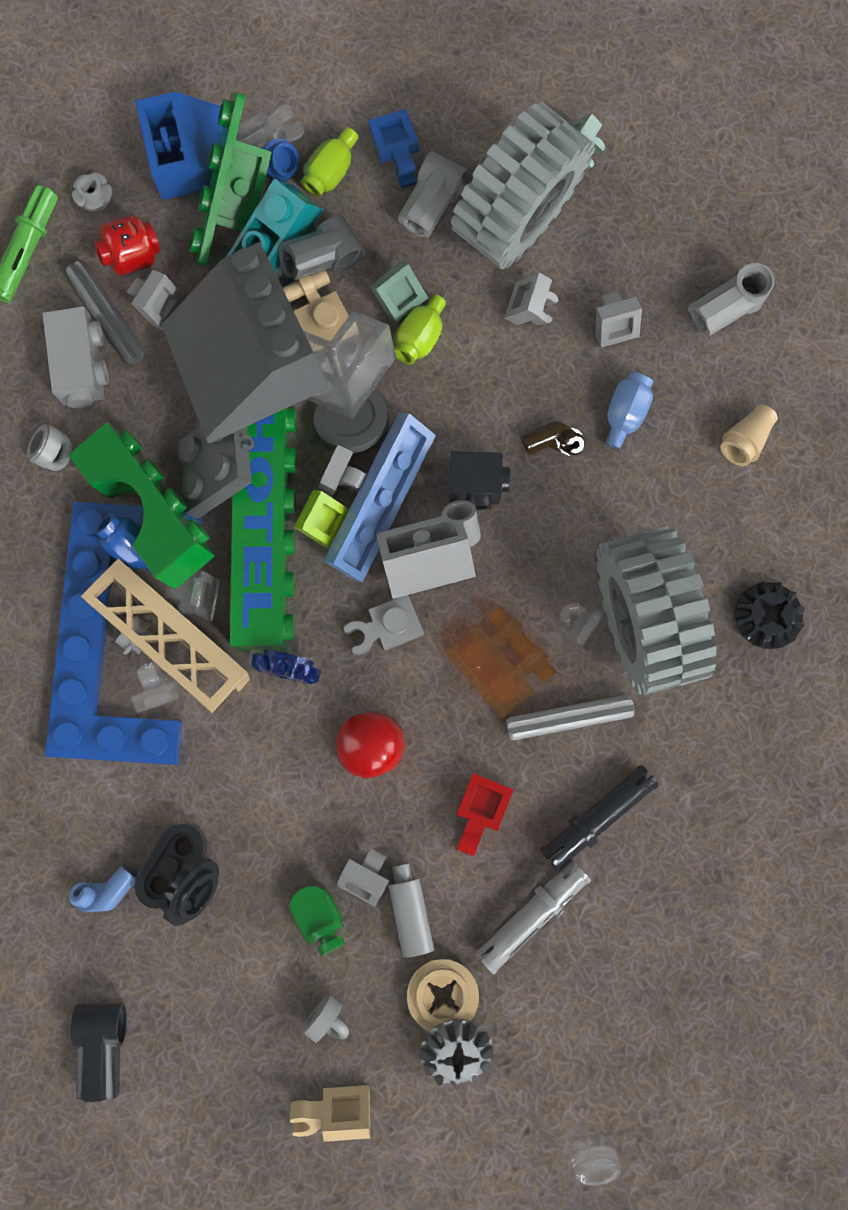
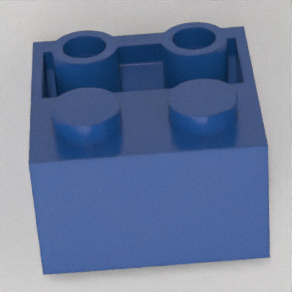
M178 92L136 100L135 103L151 175L162 200L201 192L203 185L210 186L213 169L208 168L209 153L213 142L219 144L223 126L217 124L220 106Z

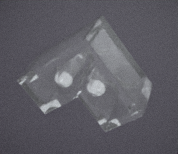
M354 311L331 341L304 331L329 386L328 389L307 398V400L352 419L396 359L389 325Z

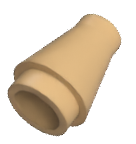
M757 405L749 415L724 433L720 449L725 458L738 466H747L750 462L758 460L769 433L778 419L776 412L769 406Z

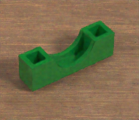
M106 422L73 450L69 457L88 484L110 499L125 494H139L143 504L144 517L140 533L132 546L153 576L176 590L215 557L205 543L210 537L195 519L188 520L184 515L183 511L187 506L173 489L168 488L166 490L162 485L161 481L165 476L149 458L144 460L139 454L144 448L129 430L125 429L121 433Z

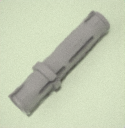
M571 859L544 887L539 885L534 890L536 895L480 949L475 951L476 956L482 959L481 962L495 975L498 972L497 970L554 915H557L559 918L565 912L562 907L587 883L589 884L591 879Z

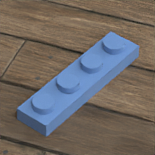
M398 413L324 559L325 563L358 582H363L379 551L376 533L390 529L436 437L433 432L411 414Z

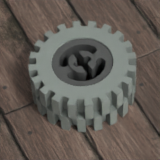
M540 102L538 105L536 103L533 104L527 113L523 111L517 117L513 127L509 125L504 130L501 140L497 145L494 143L486 153L488 156L482 165L478 164L472 174L474 178L471 183L464 187L461 193L463 199L456 204L453 211L455 215L451 219L452 230L500 269H507L513 262H517L522 257L526 249L529 250L540 234L542 235L548 228V224L552 219L558 216L565 201L570 199L574 192V187L585 174L583 171L592 160L591 156L595 151L594 142L543 102Z
M665 526L601 543L599 545L600 549L597 550L599 560L597 562V571L600 575V579H598L599 589L603 594L602 605L607 613L609 621L607 623L610 633L612 632L616 653L620 654L623 670L625 673L628 672L629 682L632 687L635 686L636 692L644 696L710 678L713 675L712 671L716 667L713 657L717 656L716 645L711 637L715 635L714 625L708 617V611L711 610L708 598L704 599L701 588L704 585L700 573H695V561L690 552L686 553L685 542L682 537H677L675 529Z

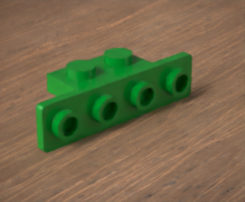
M232 92L229 100L223 99L219 109L217 124L223 126L219 144L213 142L208 158V168L213 169L210 186L203 185L198 202V210L203 212L200 228H193L189 241V252L194 253L193 261L202 266L207 265L216 224L241 232L260 202L272 153L271 151L236 140L246 95L238 92Z

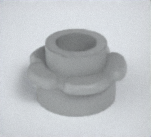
M94 172L90 175L83 174L73 184L75 190L72 192V198L79 207H83L90 212H98L108 206L112 196V188L107 184V179L102 174ZM89 189H95L94 192L88 193Z
M136 615L134 617L133 631L139 636L155 635L148 630L152 625L151 620L146 623L139 616ZM122 633L115 641L125 650L123 652L124 655H127L131 650L138 655L141 652Z

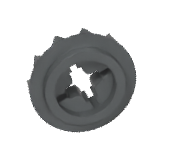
M453 1019L435 1026L425 1036L421 1045L420 1057L426 1076H432L438 1086L444 1083H451L457 1090L460 1083L470 1081L475 1085L477 1076L480 1073H489V1062L494 1057L490 1036L482 1026L470 1020ZM457 1043H460L464 1055L461 1056L460 1062L454 1065L451 1057L454 1055V1050L457 1049Z

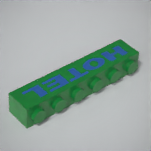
M287 407L247 426V434L254 441V448L249 451L252 483L232 496L230 647L235 651H287V640L295 639L294 614H288V597H295L296 581L295 572H288V555H295L296 535L295 530H288V514L296 513L295 488H289V473H296L297 466L295 447H289V432H296L297 430L296 407Z

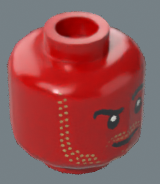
M136 215L126 216L102 224L99 229L100 240L94 242V248L103 267L110 265L111 269L119 276L128 275L153 266L155 254L160 253L158 239L152 225L148 221L143 222Z

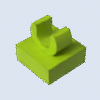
M313 490L294 528L322 546L330 548L349 509L324 492Z

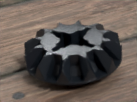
M763 581L751 586L740 596L735 608V620L741 635L749 643L762 649H778L796 640L799 632L805 626L803 623L805 607L801 606L797 599V592L790 591L782 585V582L771 583ZM763 604L767 608L782 604L783 607L779 609L780 612L776 616L780 621V625L774 621L761 626L758 625L765 615V611L762 608Z
M199 856L192 863L187 862L182 872L178 876H173L174 881L171 886L165 889L166 898L162 901L160 909L164 912L163 918L170 924L180 926L196 918L212 900L218 886L219 866L209 858L206 859Z

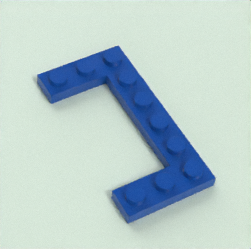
M73 502L45 757L179 765L183 722L97 716L107 620L91 607L81 595L113 564L114 558L101 547L100 537L95 533V529L101 520L110 513H113L117 518H129L142 527L144 517L143 506ZM185 515L188 520H190V519L193 518V517H190V516ZM202 517L199 519L193 518L201 525ZM111 584L97 597L106 607H109Z

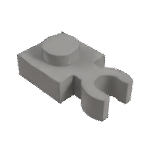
M409 595L369 609L372 622L366 624L361 621H353L343 628L346 635L354 631H360L365 635L364 642L361 645L351 648L354 655H362L368 652L373 642L378 640L381 641L384 651L424 635Z

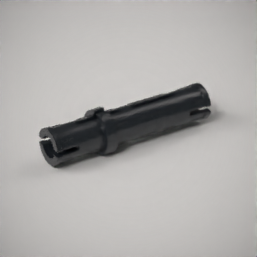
M639 765L636 767V770L580 817L573 816L568 821L570 826L546 846L540 848L547 860L560 849H563L551 860L552 866L557 871H560L566 863L586 846L592 848L597 844L598 840L596 838L652 790L659 787L653 775L637 786L649 772L644 766Z

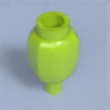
M346 127L338 139H328L322 142L305 162L302 168L304 177L301 180V185L308 193L319 198L323 192L333 191L343 179L351 164L352 156L350 149L359 138L353 129Z
M432 295L426 306L414 308L398 327L393 337L396 345L393 349V354L401 362L413 365L416 360L426 357L434 347L442 331V321L439 315L446 305V301L441 296Z

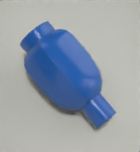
M113 513L104 517L95 529V533L100 537L101 547L115 560H121L127 567L136 570L146 569L151 573L132 546L140 533L141 527L131 519L117 518Z

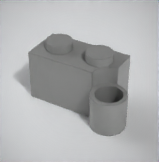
M460 500L448 504L440 517L376 533L393 599L476 577L470 547L479 542L481 533L476 507L469 501Z

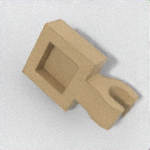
M369 1085L323 1088V1101L299 1100L291 1102L290 1123H293V1136H309L322 1129L324 1141L369 1139Z

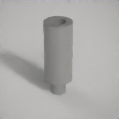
M409 863L393 866L395 883L389 884L388 887L403 958L433 952L434 945L420 878L412 879Z

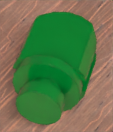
M316 886L304 887L296 892L290 901V913L303 940H306L308 946L319 942L321 946L317 949L321 957L345 945L342 936L337 937L335 934L344 925L342 923L343 918L330 892Z

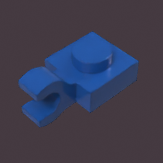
M403 109L368 120L369 132L380 162L384 163L393 160L401 189L417 184L414 176L416 168L411 154L419 152V142L407 110Z

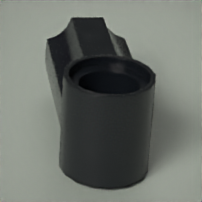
M124 1003L77 1004L75 1006L71 1019L72 1045L77 1047L76 1099L84 1100V1102H101L116 1098L120 1094V1046H122L125 1040L127 1011Z

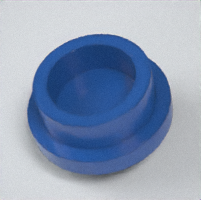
M280 138L271 139L263 146L262 149L272 152L266 174L268 178L286 181L297 172L300 163L299 154L296 148L287 140Z

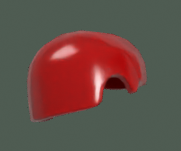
M374 711L357 714L345 721L335 739L336 755L344 769L354 776H360L362 779L378 777L394 770L400 763L406 749L404 731L396 720Z

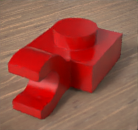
M472 773L456 816L468 820L456 850L474 856L485 827L498 832L514 789Z

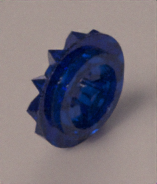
M264 649L262 654L254 653L251 661L252 667L258 672L293 682L314 684L319 682L321 670L314 667L315 662L280 651Z

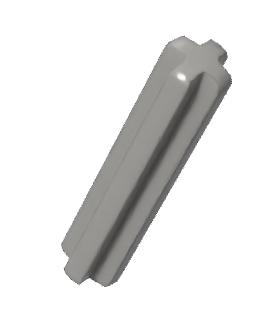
M626 694L512 716L506 720L507 732L511 740H519L627 719L634 716V705L631 696Z

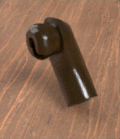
M557 421L548 423L521 436V442L528 455H532L546 447L565 455H578L585 447V439L580 431Z

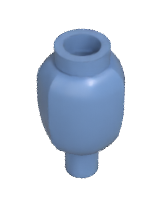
M630 372L627 379L619 382L607 411V421L611 430L605 441L606 445L620 450L626 435L640 428L653 401V392L651 390L653 380L637 372Z

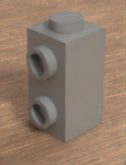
M84 306L44 312L43 322L52 393L63 405L71 408H86L91 406L93 401L105 399L103 385L109 384V374L104 359L100 360L98 346L104 345V334L99 320L94 321Z

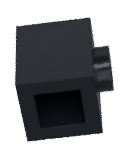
M451 451L449 503L460 500L469 501L474 504L476 510H489L492 504L499 505L502 492H509L510 467H502L503 453Z

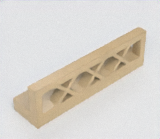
M117 559L81 595L91 607L211 713L215 711L234 689L239 693L250 680L245 669L121 560ZM113 582L126 593V606L106 607L97 597ZM133 600L140 606H133ZM149 613L158 621V635L139 636L133 631V614ZM126 614V624L116 615ZM165 628H166L171 634H165ZM180 641L190 650L191 664L171 665L165 659V642ZM148 643H158L159 653ZM197 657L204 663H197ZM198 670H213L226 681L211 698L198 688ZM191 671V681L180 672Z

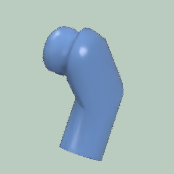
M121 864L108 882H79L75 884L70 890L69 900L72 905L83 912L110 911L118 905L133 886L137 874Z

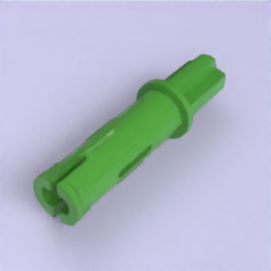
M35 186L22 216H16L15 218L16 229L0 261V301L5 303H11L40 237H46L47 235L45 226L58 200L57 195L47 187ZM18 253H19V256H18V258H17V260H16V262H15V265H14V267H13V269H12L13 263H14V261H15V259H16V257H17V255H18Z

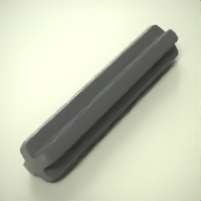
M77 260L73 264L68 265L66 268L68 279L95 319L99 320L103 331L126 365L133 367L146 359L145 349L86 262Z

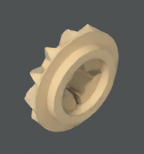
M449 958L430 960L415 971L408 985L407 1004L414 1020L429 1032L435 1026L448 1020L465 1019L471 1021L478 1008L479 991L473 975L466 966ZM455 980L451 997L458 1008L456 1009L452 1005L449 1006L443 1002L430 1011L429 1009L433 1006L432 1002L434 1001L435 994L428 983L430 982L434 986L437 985L440 988H444Z

